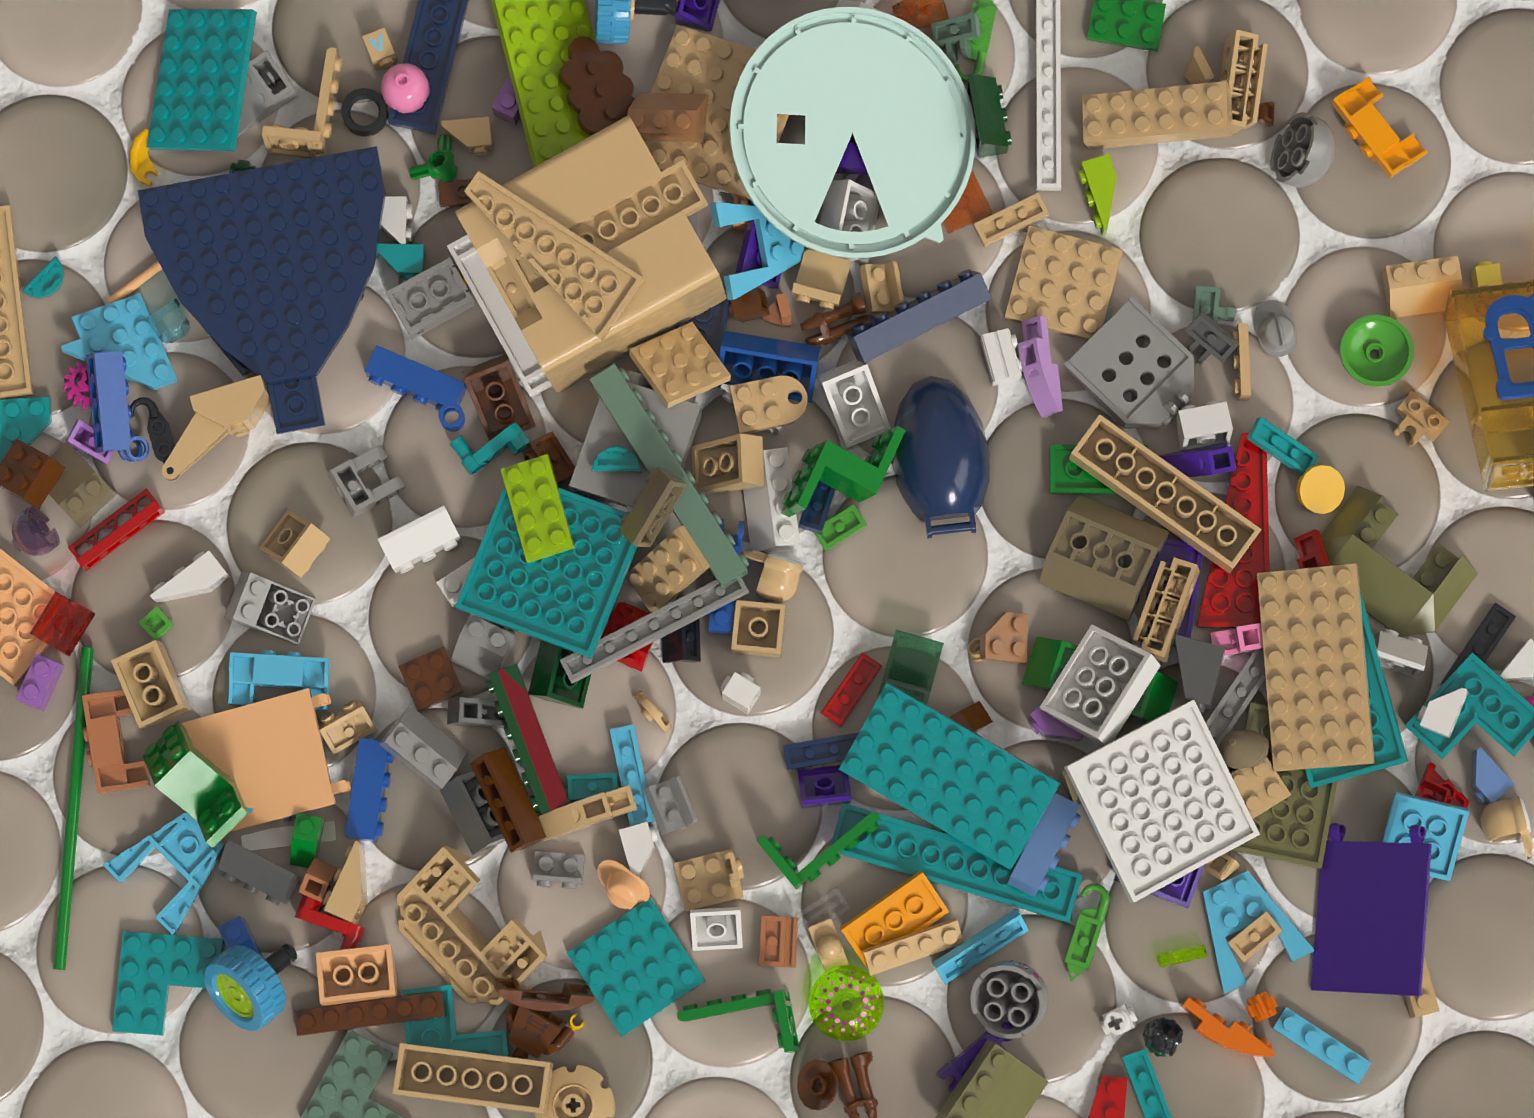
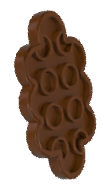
M579 36L575 38L568 47L570 60L561 67L559 77L563 86L569 90L567 93V103L574 111L578 112L577 122L579 127L586 134L593 135L628 115V109L635 99L632 96L634 86L631 79L623 74V62L616 53L600 51L597 43L589 37Z

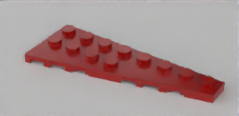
M1241 433L1235 457L1236 470L1232 471L1225 504L1262 530L1230 574L1211 561L1197 628H1236L1261 623L1257 573L1270 572L1267 452L1247 439L1249 433Z

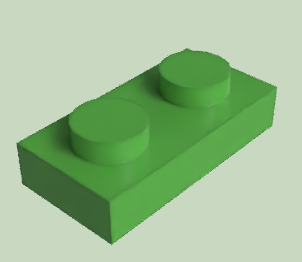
M853 504L827 520L822 535L814 533V535L826 552L867 527V524Z

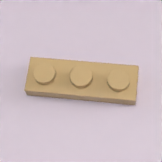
M1038 192L974 223L973 227L983 246L986 247L1048 217L1050 213Z
M1239 323L1235 331H1232V337L1239 342L1236 348V355H1233L1232 360L1233 369H1237V379H1234L1233 387L1234 393H1238V400H1248L1251 396L1248 323Z

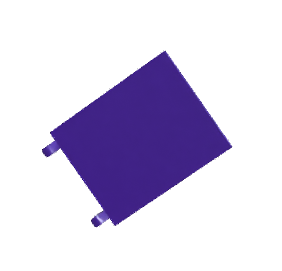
M1331 823L1329 826L1331 841L1326 842L1323 864L1319 873L1311 990L1421 997L1432 844L1423 843L1426 836V828L1419 825H1411L1409 829L1411 843L1342 841L1345 836L1346 827L1338 823Z

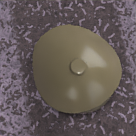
M1238 729L1231 731L1223 738L1219 751L1227 766L1235 769L1258 766L1266 759L1269 743L1264 735L1254 730Z

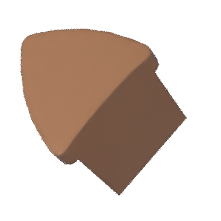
M777 294L776 301L768 307L770 315L764 316L763 320L776 326H791V312L786 294Z

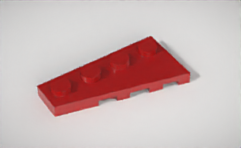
M1102 1075L1088 1118H1124L1128 1078Z

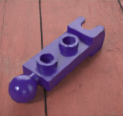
M1003 1022L1001 1027L1012 1029L1014 1025L1010 1022ZM986 1031L951 1062H948L939 1069L936 1076L943 1080L953 1076V1082L948 1086V1091L952 1093L987 1040L996 1043L1006 1050L1001 1043L1013 1039L1000 1038Z

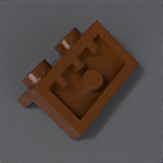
M553 431L530 442L522 452L525 461L548 454L557 485L573 476L575 466Z

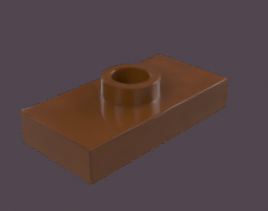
M472 179L438 182L440 207L463 206L471 203L472 200L464 191Z

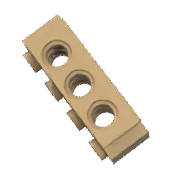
M1237 29L1225 37L1219 82L1227 81L1231 88L1233 134L1257 123L1268 44L1265 43L1257 47L1259 35Z
M1175 557L1170 568L1167 567L1166 562H1160L1133 636L1135 645L1140 646L1143 642L1142 650L1152 654L1156 660L1165 663L1169 659L1176 635L1178 634L1200 573L1197 564ZM1169 574H1170V577H1169L1168 583H1167V585H1166L1165 591H1163V590H1164V588H1163L1164 581H1165V580L1167 581L1168 576H1169ZM1162 597L1157 613L1155 614L1156 611H1154L1156 603L1159 604L1160 598ZM1152 620H1154L1147 638V628L1151 626Z

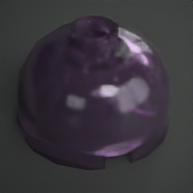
M34 506L23 510L12 523V543L18 551H23L32 556H42L54 550L60 544V539L55 527L50 531L47 526L48 517Z

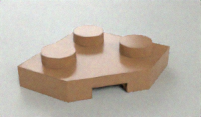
M1015 612L1001 613L996 618L994 624L980 635V660L1018 664L1027 663L1028 614Z

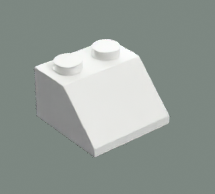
M1215 400L1206 403L1205 406L1196 407L1195 405H1188L1178 411L1176 421L1180 451L1227 441L1230 442L1233 426L1227 402L1220 403V401Z
M1389 629L1377 633L1375 643L1382 667L1412 677H1417L1424 671L1428 646L1423 645L1422 640L1414 637L1405 639L1399 637L1398 632Z
M1461 688L1429 701L1428 706L1423 705L1417 718L1421 721L1420 726L1450 738L1467 697L1468 690Z

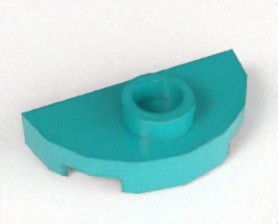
M55 256L22 289V292L30 297L39 299L50 297L57 292L64 279L63 265Z
M614 446L608 447L599 453L593 461L591 471L641 472V468L635 454L627 448Z

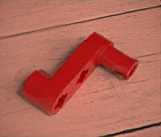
M302 894L295 918L341 933L344 938L340 950L354 949L358 942L361 943L365 931L364 927L320 913L323 900L320 902Z

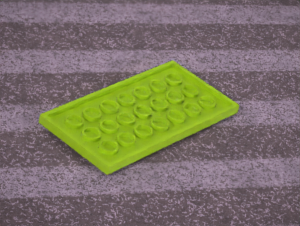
M491 0L533 167L591 136L579 127L577 122L578 112L574 111L567 103V93L569 90L563 86L559 77L561 67L570 60L568 47L571 42L579 36H586L595 41L585 0Z

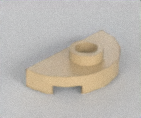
M642 691L633 696L643 709L640 712L649 722L654 720L664 733L672 728V725L663 716L662 712Z

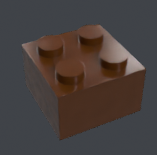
M16 438L0 463V487L40 509L65 467L45 453Z

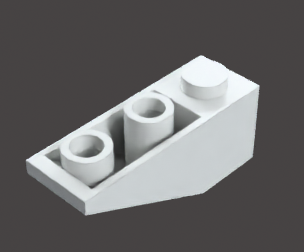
M203 551L192 559L193 563L185 568L183 566L173 573V578L167 583L164 581L158 584L153 589L154 593L150 597L156 603L209 593L229 579L230 576L210 551L206 553Z

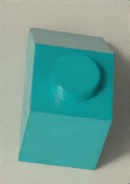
M378 244L377 254L400 278H404V281L425 271L426 250L423 244Z

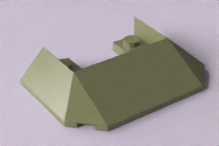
M1357 486L1321 534L1330 566L1358 564L1359 586L1367 613L1389 630L1398 632L1399 637L1435 632L1478 573L1463 555L1458 558L1438 544L1412 578L1373 549L1398 516V513L1379 500L1382 495Z

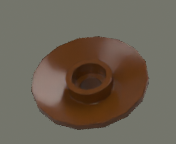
M813 1060L808 1062L800 1072L797 1085L799 1098L811 1110L825 1109L835 1098L838 1081L836 1073L830 1064L823 1060Z

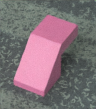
M1261 623L1210 633L1211 644L1225 647L1224 656L1263 648Z

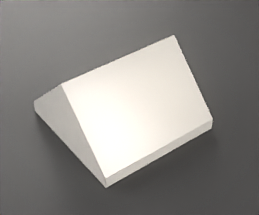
M740 907L690 910L693 951L743 948Z

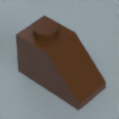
M980 701L949 717L975 733L993 722Z

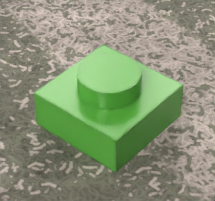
M158 606L138 622L154 640L160 639L174 626Z

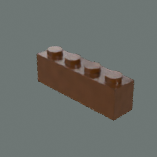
M506 748L484 753L470 763L511 853L532 847L547 837Z

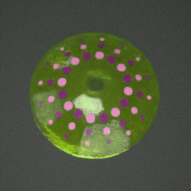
M841 965L827 970L815 981L809 996V1010L815 1025L825 1035L840 1041H852L868 1035L878 1025L884 1010V996L877 980L870 976L866 970L852 965ZM849 1000L852 1002L850 1009L843 1008L842 1004L844 1001Z

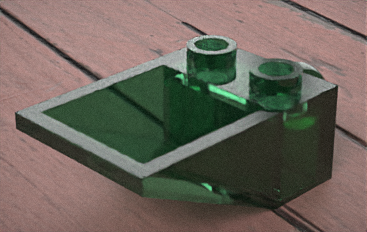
M896 630L877 699L886 683L889 682L911 696H919L920 701L927 704L944 643Z

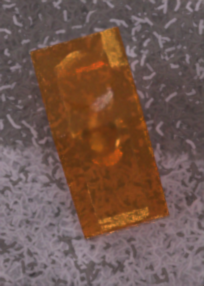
M903 0L892 6L895 17L904 20L917 29L931 27V23L949 19L944 0Z

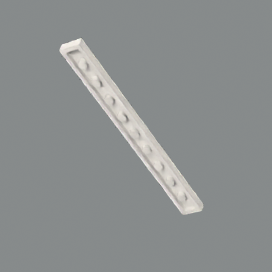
M1036 0V190L1061 191L1060 0Z

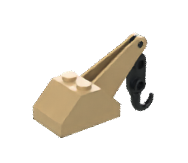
M261 375L189 396L195 415L176 446L170 425L159 412L153 400L141 397L131 403V417H134V411L137 406L145 405L148 408V434L155 457L164 463L162 475L168 481H176L225 436L235 435V437H242L249 434V430L255 429L270 402L268 386Z

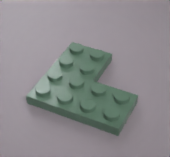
M348 1030L301 1118H405L370 1099L394 1053Z

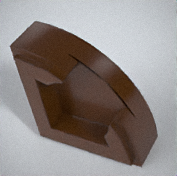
M1265 102L1259 105L1257 122L1265 127L1273 126L1274 102Z

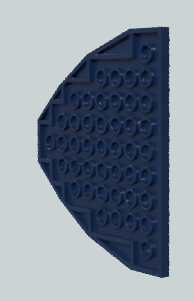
M377 146L138 190L146 240L181 304L215 341L257 376L261 375L263 380L269 385L318 376L350 326L374 270L386 197Z

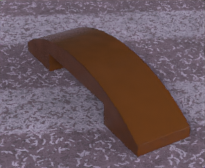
M492 979V984L502 998L517 1006L531 1010L563 1011L578 1008L594 1001V995L588 985L564 983L562 992L522 989L517 979Z

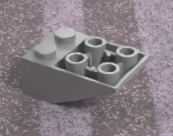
M267 50L249 62L238 136L298 97L293 86Z
M241 572L224 618L299 645L316 599L254 573Z

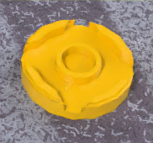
M1311 466L1305 470L1306 472L1300 476L1297 482L1296 492L1301 505L1312 513L1325 514L1332 512L1340 505L1344 497L1345 486L1343 478L1331 466Z

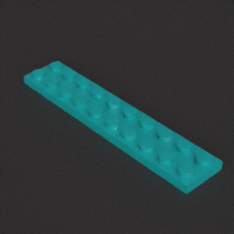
M843 803L831 845L873 811ZM877 813L881 818L877 822L880 826L870 835L865 832L858 838L861 842L850 851L846 848L839 853L843 856L910 876L921 870L930 882L1066 923L1070 921L1083 874L1060 867H1055L1054 871L1049 869L1046 874L1049 880L1043 892L1038 890L1035 897L1008 884L1015 866L1012 870H1009L950 834Z

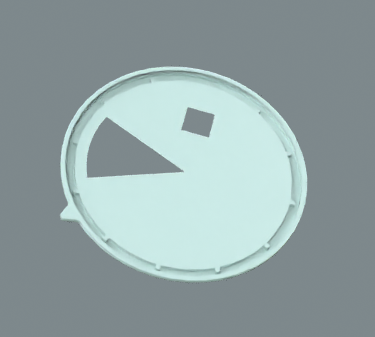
M860 7L827 8L793 19L770 35L753 53L738 79L730 108V146L741 183L761 214L776 229L790 239L819 253L843 258L884 256L907 248L923 238L936 243L944 240L941 223L948 217L960 200L971 174L975 156V121L967 90L954 65L945 53L916 27L890 14ZM777 114L805 115V144L777 143ZM852 133L888 227L865 232H849L828 228L815 223Z

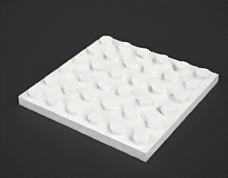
M1195 700L1182 704L1064 767L1130 903L1142 899L1260 835Z

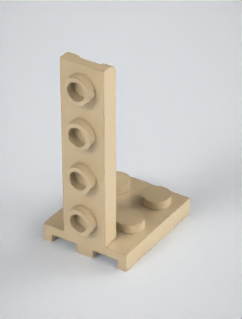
M328 48L326 51L314 131H309L304 127L284 128L278 124L263 126L262 137L268 154L303 158L326 156V138L331 137L332 131L329 119L335 113V101H332L333 94L338 93L339 80L336 79V75L342 69V57H339L337 48Z
M732 849L674 863L686 912L744 898L740 879L744 878L740 857L735 858Z

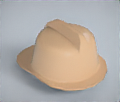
M603 860L599 864L597 869L598 878L606 888L608 899L614 906L621 909H632L634 905L648 901L650 890L644 880L615 860Z

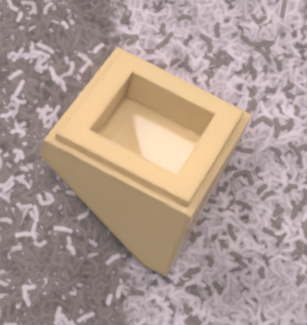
M1223 854L1206 863L1203 870L1223 881L1236 871L1240 864L1229 855Z

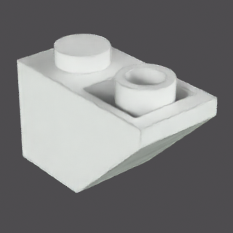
M406 196L385 197L381 228L397 244L412 242L413 231L412 228H408L409 219L413 218V205L409 204Z

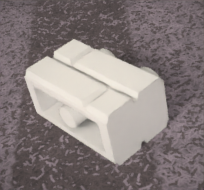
M1009 328L981 335L980 343L992 386L1021 379V372L1023 370L1020 357L1017 358L1015 349L1018 348L1016 335H1011Z

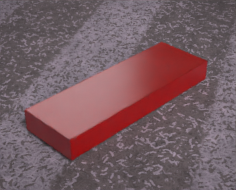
M862 652L820 714L839 727H842L883 666Z

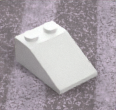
M856 359L817 375L821 390L846 448L891 429L867 363Z

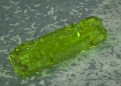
M1204 945L1194 946L1193 949L1188 947L1170 951L1169 954L1167 952L1157 955V961L1160 967L1170 966V963L1175 965L1193 961L1194 958L1196 960L1207 957L1206 948Z

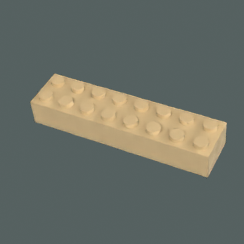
M1100 414L1070 454L1069 460L1229 574L1262 530Z

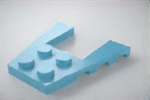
M721 202L710 203L714 228L754 220L762 268L724 276L728 300L737 299L802 261L805 247L776 229L756 206Z
M187 812L169 822L152 835L142 839L141 842L123 851L114 859L103 864L120 883H123L156 848L189 881L155 917L172 935L177 933L225 848V844L222 841L214 848L205 842L198 822Z
M1249 871L1202 892L1223 994L1247 983L1225 937L1248 927L1266 911L1283 930L1278 934V937L1291 962L1315 951Z

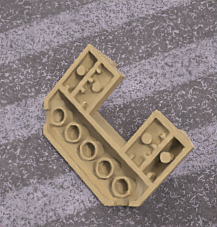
M445 845L397 895V906H400L399 931L447 983L452 985L453 989L466 1003L483 1002L490 1003L491 1005H500L505 999L497 993L492 984V979H517L520 985L548 956L541 930L532 935L515 917L490 942L457 907L481 881L466 865L472 857Z

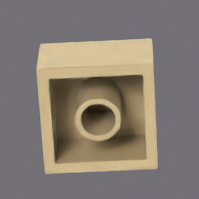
M736 600L731 652L781 658L786 605Z

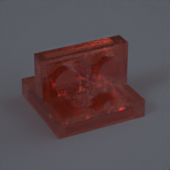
M55 591L30 634L66 656H70L95 616V613Z

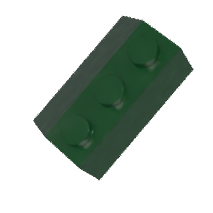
M968 75L966 90L975 121L978 157L1006 154L1008 145H1012L1010 131H1006L1004 122L1008 120L1006 108H1001L1000 99H1003L1002 86L997 85L996 77Z
M541 640L528 694L546 701L583 709L591 674L572 684L560 660L574 652Z

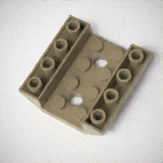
M1079 495L1067 510L1050 546L1039 583L1130 621L1139 602L1138 594L1156 555H1160L1170 532ZM1078 537H1083L1087 540L1086 546L1082 549H1077L1073 546L1074 540ZM1123 556L1132 558V564L1127 568H1122L1118 564L1119 559Z

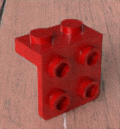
M619 602L600 639L650 613L625 602ZM654 642L617 661L642 672Z

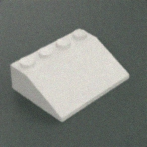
M1091 624L1039 708L1101 746H1105L1115 740L1161 665L1152 654Z

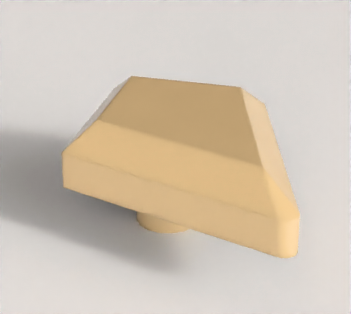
M1197 45L1191 53L1184 78L1190 84L1211 83L1215 76L1200 47Z

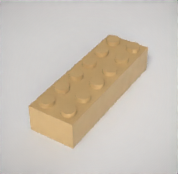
M1227 81L1082 95L1083 142L1089 150L1233 136L1231 88Z
M400 1043L393 1094L546 1114L553 1063Z

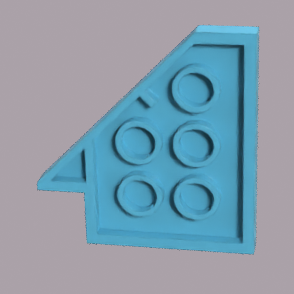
M141 293L71 317L79 340L62 345L61 350L63 353L87 362V354L122 351L127 364L124 371L125 379L151 390H157L177 383V377Z

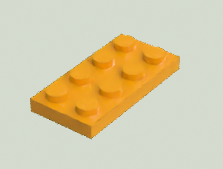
M920 870L839 927V929L866 967L862 950L927 928L949 913V910L927 877Z

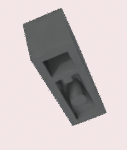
M465 697L448 700L447 725L503 728L507 725L504 716L499 717L494 704L499 702L497 700Z

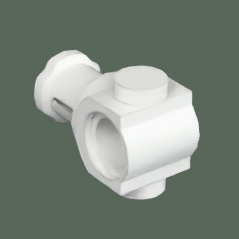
M1124 1004L1103 1014L1104 1020L1100 1021L1105 1034H1111L1112 1038L1137 1027L1135 1022L1138 1021V1017L1132 1006L1128 1008Z

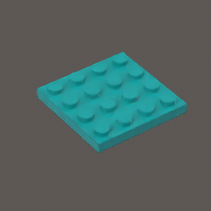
M650 897L648 901H643L567 952V955L621 1037L705 982V979Z

